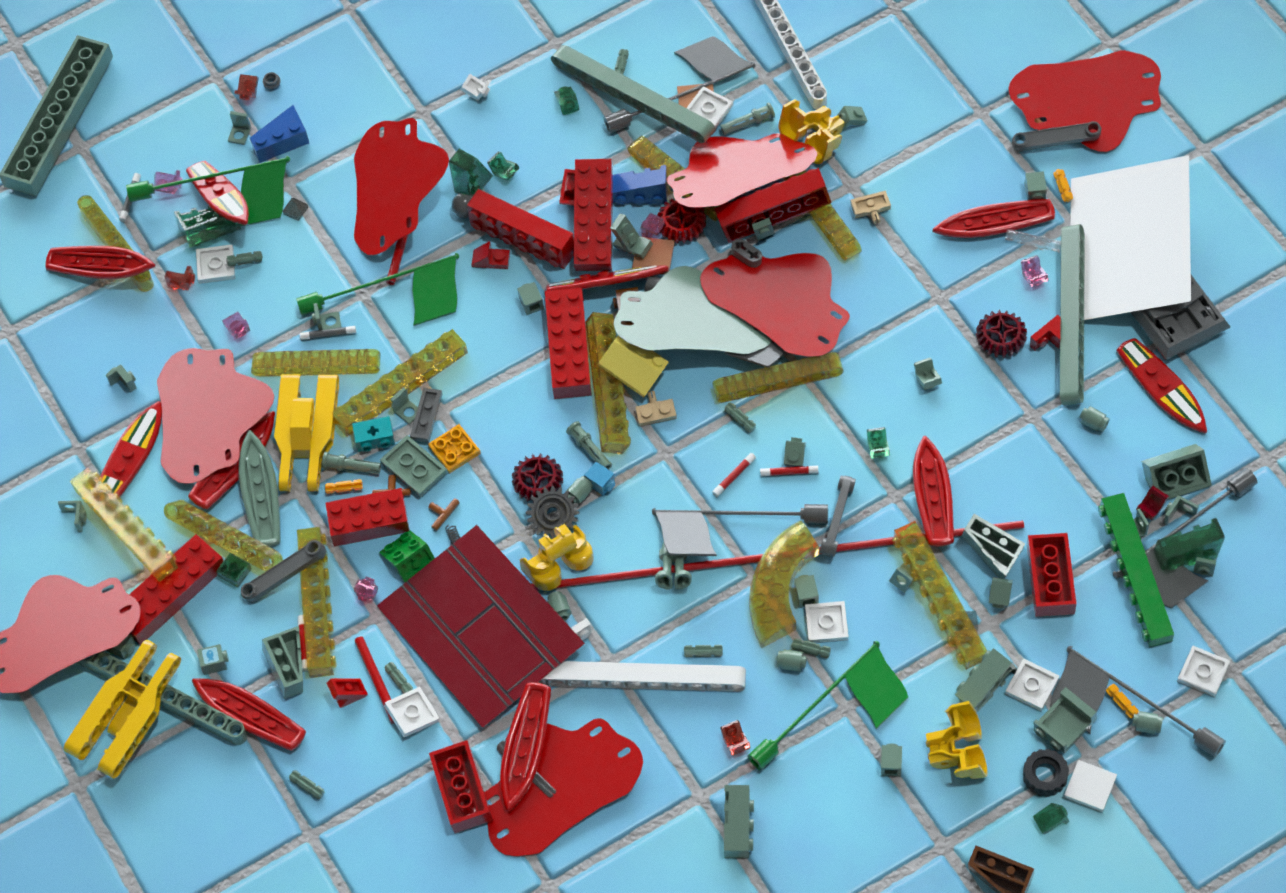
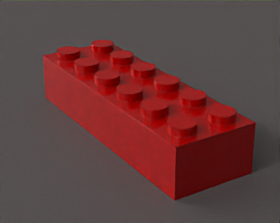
M575 159V271H612L613 232L610 229L613 224L612 159Z
M817 168L810 169L799 176H792L788 180L775 183L766 189L757 190L748 196L739 197L733 202L724 203L715 208L726 239L728 243H731L737 239L754 234L752 224L769 218L772 226L832 202L821 172Z
M480 189L476 191L467 204L470 224L476 230H482L493 238L497 237L508 245L512 244L522 252L531 253L537 259L550 262L554 267L565 269L574 256V237L570 231Z
M582 288L545 291L554 399L592 396Z
M195 534L129 594L137 600L140 606L139 621L129 633L140 646L226 568L222 556ZM128 605L120 609L119 612L124 613L130 610L132 606Z

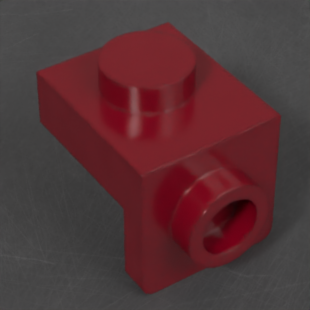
M1152 486L1136 510L1141 509L1145 518L1152 520L1159 515L1169 496L1155 486Z

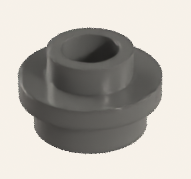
M274 72L265 74L263 78V85L267 89H275L281 83L280 77Z

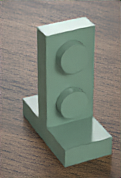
M620 213L610 227L616 236V240L613 243L615 248L644 259L653 243L651 240L638 235L626 215Z

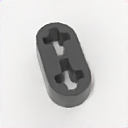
M737 239L732 242L731 253L734 257L750 267L761 265L762 253L760 250L743 239Z

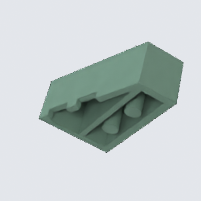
M973 514L962 534L963 539L998 578L1002 579L1007 577L1025 546L1024 542L976 514Z
M299 626L262 639V651L284 699L302 693L303 672Z
M994 648L991 651L988 650L983 655L981 664L975 666L970 671V677L967 681L961 682L956 689L957 693L955 695L963 702L970 701L976 712L994 696L993 692L999 685L1002 687L1006 683L1004 679L1009 673L1015 674L1017 671L1015 665Z
M725 785L724 858H749V851H753V839H750V832H754V819H750V812L754 813V800H750L749 785Z

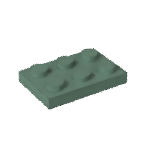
M408 435L380 459L384 467L419 497L423 496L448 473L447 468Z

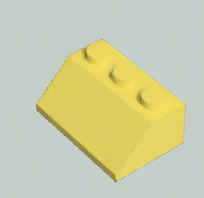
M618 335L597 365L644 398L669 362L653 350L650 351L626 342Z

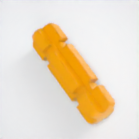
M1057 169L1053 175L1062 200L1070 202L1073 199V195L1063 169Z
M361 479L354 480V482L349 480L336 482L335 484H325L327 494L334 493L335 491L339 493L352 491V489H355V491L363 489Z
M1115 684L1110 685L1106 689V693L1110 697L1113 696L1114 702L1123 711H1126L1125 714L1132 719L1134 714H1138L1139 710L1135 705L1132 706V702L1122 691L1119 692L1120 689Z

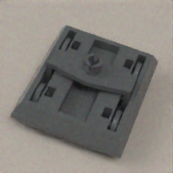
M1192 275L1190 302L1131 312L1165 360L1185 352L1231 327Z

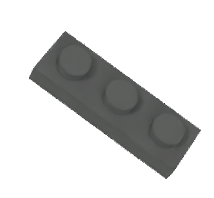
M423 387L410 438L414 441L429 443L443 395L442 390Z

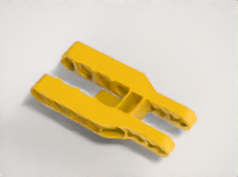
M282 374L274 438L281 453L279 490H291L294 458H310L307 488L310 492H318L323 455L325 451H330L334 442L339 376H318L314 411L313 398H299L301 397V374Z
M145 640L125 670L104 683L65 742L64 751L79 760H84L109 724L107 731L115 736V739L109 748L105 749V754L100 760L97 770L113 779L117 778L159 715L162 692L180 666L181 658L173 653H169L146 686L137 680L155 654L157 645L149 640Z

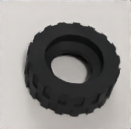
M1039 749L1037 752L1034 751L1027 757L1024 763L1023 780L1026 783V787L1032 793L1038 794V796L1049 797L1061 792L1067 784L1069 775L1067 761L1055 750ZM1041 764L1052 765L1056 771L1055 778L1049 782L1039 780L1036 776L1037 767Z

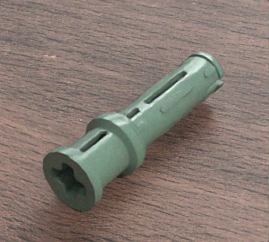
M768 102L764 107L754 108L749 114L721 124L720 128L725 136L753 123L760 124L765 119L775 118V113L772 105ZM745 120V122H743V123H741V124H739V125H736V126L732 127V125L737 124V123L742 122V121Z
M579 421L572 423L567 428L566 433L571 435L575 439L576 445L583 447L595 462H598L608 470L612 467V463L593 443L591 435L584 431Z
M325 451L322 459V468L324 469L330 467L336 468L338 471L347 469L377 475L381 471V463L346 458L344 454L340 456L332 455Z

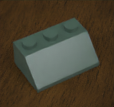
M1197 444L1141 461L1149 488L1155 486L1169 496L1168 499L1212 486L1204 449Z

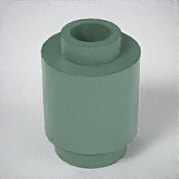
M1091 406L1088 409L1084 408L1080 414L1081 423L1097 432H1103L1110 421L1106 414Z
M584 476L577 478L566 490L569 491L568 498L575 497L572 504L578 503L580 505L592 491V482Z
M560 591L553 592L547 597V602L566 621L572 613L566 596Z
M784 649V651L778 652L777 667H781L784 670L801 672V669L806 667L807 657L803 656V652Z
M1139 711L1138 715L1134 714L1132 726L1136 727L1135 731L1150 734L1160 733L1163 717H1159L1158 714Z

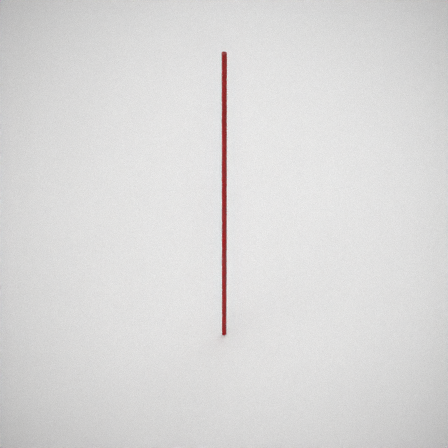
M1024 521L993 525L1003 531L1024 528ZM965 528L954 529V537L962 536ZM925 533L843 543L838 544L836 552L927 541ZM821 546L684 564V570L694 571L822 554L819 553ZM672 565L671 573H675V565ZM663 567L562 579L557 588L655 576L659 571L663 570ZM531 583V585H532L537 591L540 590V589H538L533 583Z

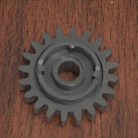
M554 486L551 487L550 492L544 487L543 494L538 490L536 491L538 498L531 496L534 503H527V506L532 510L526 511V514L532 517L527 519V522H534L530 528H538L537 535L544 532L546 535L550 534L551 539L555 538V527L558 528L565 524L567 528L573 529L574 525L572 522H578L574 515H579L580 512L575 511L574 508L579 505L578 503L572 504L575 497L568 498L569 491L562 494V487L557 492ZM550 508H556L558 515L555 518H550L547 515V511Z

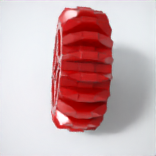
M672 198L670 203L665 202L664 207H660V212L657 214L659 232L662 233L664 238L668 237V240L674 239L676 244L679 241L685 244L686 240L692 242L693 237L698 239L699 234L703 233V228L706 226V215L703 208L683 206Z

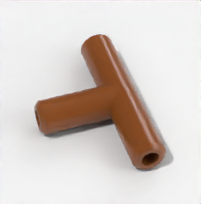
M388 476V489L373 490L372 493L396 489V476ZM410 488L402 489L404 496L411 495Z
M454 498L445 509L434 502L429 504V509L440 515L431 525L433 530L437 531L460 504L458 499Z

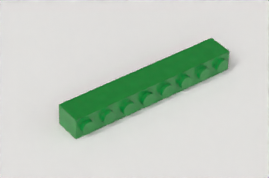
M1120 493L1101 498L1100 506H1098L1099 515L1104 517L1105 532L1107 535L1110 534L1112 540L1110 541L1113 553L1116 552L1118 557L1116 559L1118 569L1123 571L1124 586L1129 588L1131 605H1135L1137 611L1135 612L1137 623L1142 625L1143 630H1141L1143 640L1148 642L1149 648L1172 642L1174 632L1125 494Z

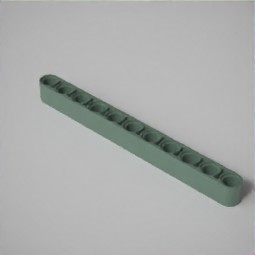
M562 45L551 56V62L559 69L699 143H705L716 131L714 124L708 119L567 45Z
M1082 224L1062 227L1060 400L1063 406L1083 403L1085 233Z
M104 651L92 655L91 658L76 662L108 680L125 670L128 665ZM109 663L106 667H102L103 664ZM142 672L138 680H141L140 683L147 686L153 677ZM168 684L163 690L160 702L161 707L232 744L241 745L247 740V732L240 721ZM169 697H174L173 700L167 701ZM191 705L190 708L185 710L183 709L185 706ZM202 714H207L206 717L200 718ZM224 722L222 726H216L218 723ZM241 731L238 735H233L234 732Z

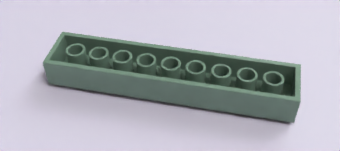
M79 35L76 36L0 172V179L4 187L37 196L113 58L109 44Z

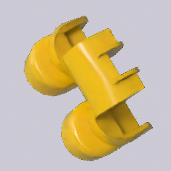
M794 99L783 105L778 125L779 132L798 141L806 135L808 129L812 128L815 130V133L806 137L805 144L811 145L817 151V157L813 163L821 164L831 157L833 150L839 147L842 140L840 133L845 122L838 115L831 118V110L826 106H822L816 111L805 113L799 108L800 101Z
M565 524L558 528L555 527V538L551 540L548 535L544 534L538 540V555L530 560H527L525 557L520 559L522 572L538 589L550 591L560 585L562 581L561 569L555 561L560 557L572 570H584L592 565L594 560L593 549L586 540L585 533L577 525L573 526V533Z
M970 701L953 704L945 710L951 727L945 730L926 733V746L930 748V753L928 754L930 764L937 769L958 766L954 774L959 778L970 777L971 779L987 777V763L984 752L979 744L968 746L964 749H956L955 742L961 739L970 742L982 738L978 714Z

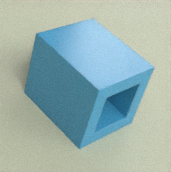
M595 462L584 474V477L592 482V489L602 496L610 492L615 486L614 473L598 462Z

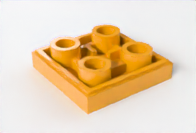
M460 424L428 443L429 449L440 463L447 468L449 474L481 454L480 449Z

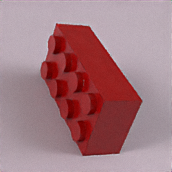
M402 488L325 503L330 535L334 547L402 534L410 530Z
M1068 533L1028 535L1027 554L1035 617L1075 614L1077 603Z
M468 740L430 752L429 756L454 833L493 821Z

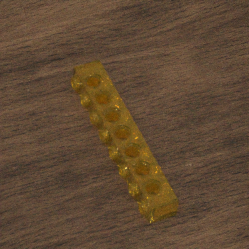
M592 312L585 323L601 452L623 454L631 444V438L628 434L629 422L626 419L627 406L624 403L625 390L622 387L621 381L597 365L616 339L614 317L612 314Z
M453 329L443 333L440 338L427 344L420 352L414 353L404 363L398 364L388 374L382 375L378 381L368 385L358 395L352 396L345 404L336 407L331 413L334 423L346 437L354 433L352 423L372 420L392 406L390 399L403 387L407 390V394H410L468 353L466 343Z
M87 467L69 482L75 492L159 582L178 568L175 563L177 559L170 550H165L164 543L159 538L157 540L154 538L155 535L149 527L146 529L143 527V521L139 516H133L132 509L127 504L125 506L122 504L123 501L117 493L114 495L111 493L113 491L106 482L104 484L101 482L102 478L96 471L92 472Z
M916 521L895 529L894 538H892L893 544L896 549H900L902 552L901 558L905 565H909L911 577L915 582L919 583V591L923 598H927L930 612L933 615L936 614L940 630L945 631L947 634V642L951 648L954 647L958 663L960 665L963 664L966 670L980 664L987 649ZM914 544L916 547L911 549L907 545ZM922 560L925 564L919 565L916 561ZM926 577H932V578H934V580H933V581H927V580H925V578H926ZM941 593L943 597L937 598L934 594ZM948 609L951 610L953 613L945 614L943 611ZM959 626L962 630L955 631L952 627ZM969 643L971 647L964 648L961 644Z
M320 527L297 530L298 550L312 540L327 545L325 533L322 534ZM327 551L323 559L316 561L300 572L307 670L310 678L334 675L333 668L337 667L336 657L332 656V650H335L334 638H331V632H334L333 621L329 620V615L332 614V605L328 603V597H331L330 585L326 583V580L330 579L329 570L325 568V562H328ZM319 582L318 585L312 586L313 583ZM315 600H321L319 603H313ZM323 617L321 620L315 621L316 618ZM318 635H324L320 639L316 638ZM325 652L323 656H317L319 653Z

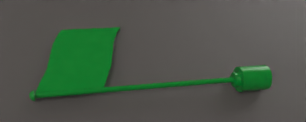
M286 156V158L157 186H153V183H149L148 180L127 184V195L130 202L152 198V194H155L156 189L244 171L241 194L248 206L249 218L247 225L281 218L283 211L284 176L286 165L290 162V157Z
M455 253L453 256L325 297L322 294L318 295L317 291L298 297L296 301L301 316L315 312L314 304H317L319 310L323 309L322 305H325V300L414 272L412 290L415 307L413 326L455 313L458 299L455 269L456 259H459V254Z
M873 641V645L775 741L764 739L747 756L751 764L758 770H762L779 754L777 743L844 678L856 699L870 715L877 729L908 699L903 683L886 663L879 649L880 643Z

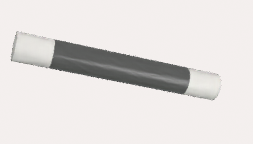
M134 173L131 184L139 182L141 175ZM128 195L119 217L121 222H126L132 205Z
M356 326L300 333V340L356 333Z

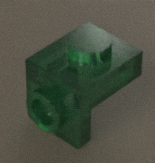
M571 86L561 87L554 91L555 98L560 105L563 115L579 110L577 97Z
M499 151L487 162L494 176L505 180L512 178L520 169L517 163L506 160L502 152Z
M886 428L867 429V445L870 457L882 458L890 456Z
M1055 803L1049 804L1033 815L1042 834H1047L1061 823L1067 824L1070 822L1067 818V810L1062 805Z

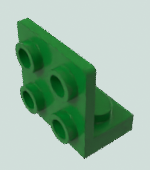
M411 530L401 534L398 539L387 544L379 552L383 558L395 567L403 582L408 581L435 559L428 544Z

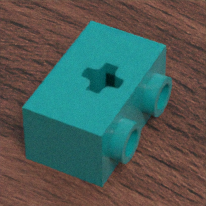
M390 416L352 423L358 452H368L372 449L388 448L395 445Z

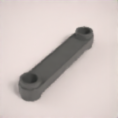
M1092 121L1037 131L1019 132L1013 136L1012 146L1016 151L1022 152L1038 148L1095 141L1101 136V126L1098 122ZM1092 129H1094V130H1096L1097 132L1091 133V132H1089V131L1092 130ZM1019 140L1024 141V143L1018 144L1016 142Z
M840 476L837 488L840 494L827 539L823 538L819 553L826 556L835 557L838 546V542L835 541L848 493H853L856 479L850 476Z
M310 541L306 546L251 582L245 583L241 588L243 598L252 603L257 602L262 596L316 561L323 559L326 555L325 546L319 541Z

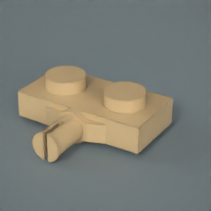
M886 191L850 200L855 218L871 215L874 224L881 222L878 215L879 212L891 209Z
M650 391L647 393L650 403L635 407L639 426L677 419L673 399L657 401L655 391H652V396Z

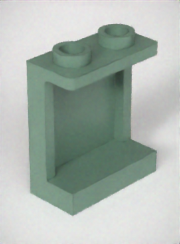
M1065 687L1060 692V698L1039 720L1036 719L1033 722L1034 732L1043 739L1045 737L1049 740V744L1056 751L1061 750L1065 754L1097 720V712Z

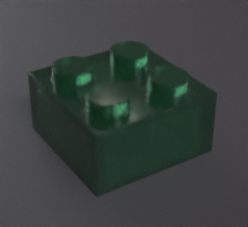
M229 553L216 572L221 579L239 587L252 568L250 563Z

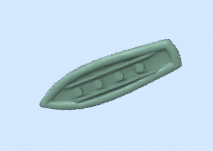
M249 430L243 441L239 457L240 489L255 546L268 548L281 542L277 482L271 459L258 437Z

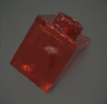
M240 74L238 90H235L234 94L238 95L239 99L242 100L256 98L259 77Z
M187 266L184 274L166 271L164 276L167 285L172 289L189 291L191 284L195 281V273L191 266Z
M739 720L720 727L724 743L732 756L751 748L749 741L742 731Z

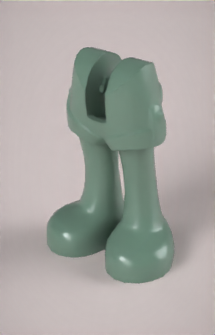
M663 542L662 548L659 550V557L663 561V570L655 575L656 584L666 590L672 588L671 569L672 562H674L675 588L683 589L688 587L692 582V575L684 570V560H686L687 556H670Z

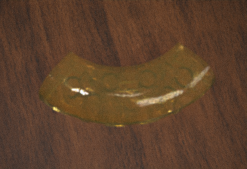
M801 520L789 526L773 540L762 555L752 578L749 595L750 616L753 630L761 648L796 630V620L789 604L790 589L797 572L812 558L819 555L818 544Z

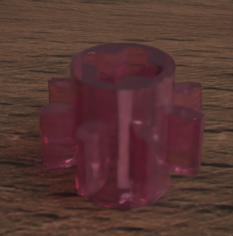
M366 576L365 579H359L356 582L354 593H357V599L366 602L367 599L375 598L378 592V586L374 582L375 579Z

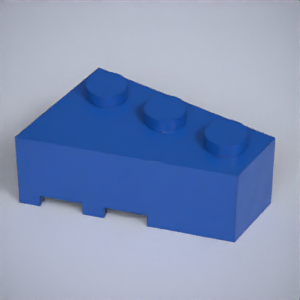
M294 105L290 106L250 137L253 151L259 163L309 144L306 129Z
M662 165L661 169L652 171L650 168H646L641 173L630 171L614 174L613 203H653L658 205L667 202L668 183L666 181V165Z

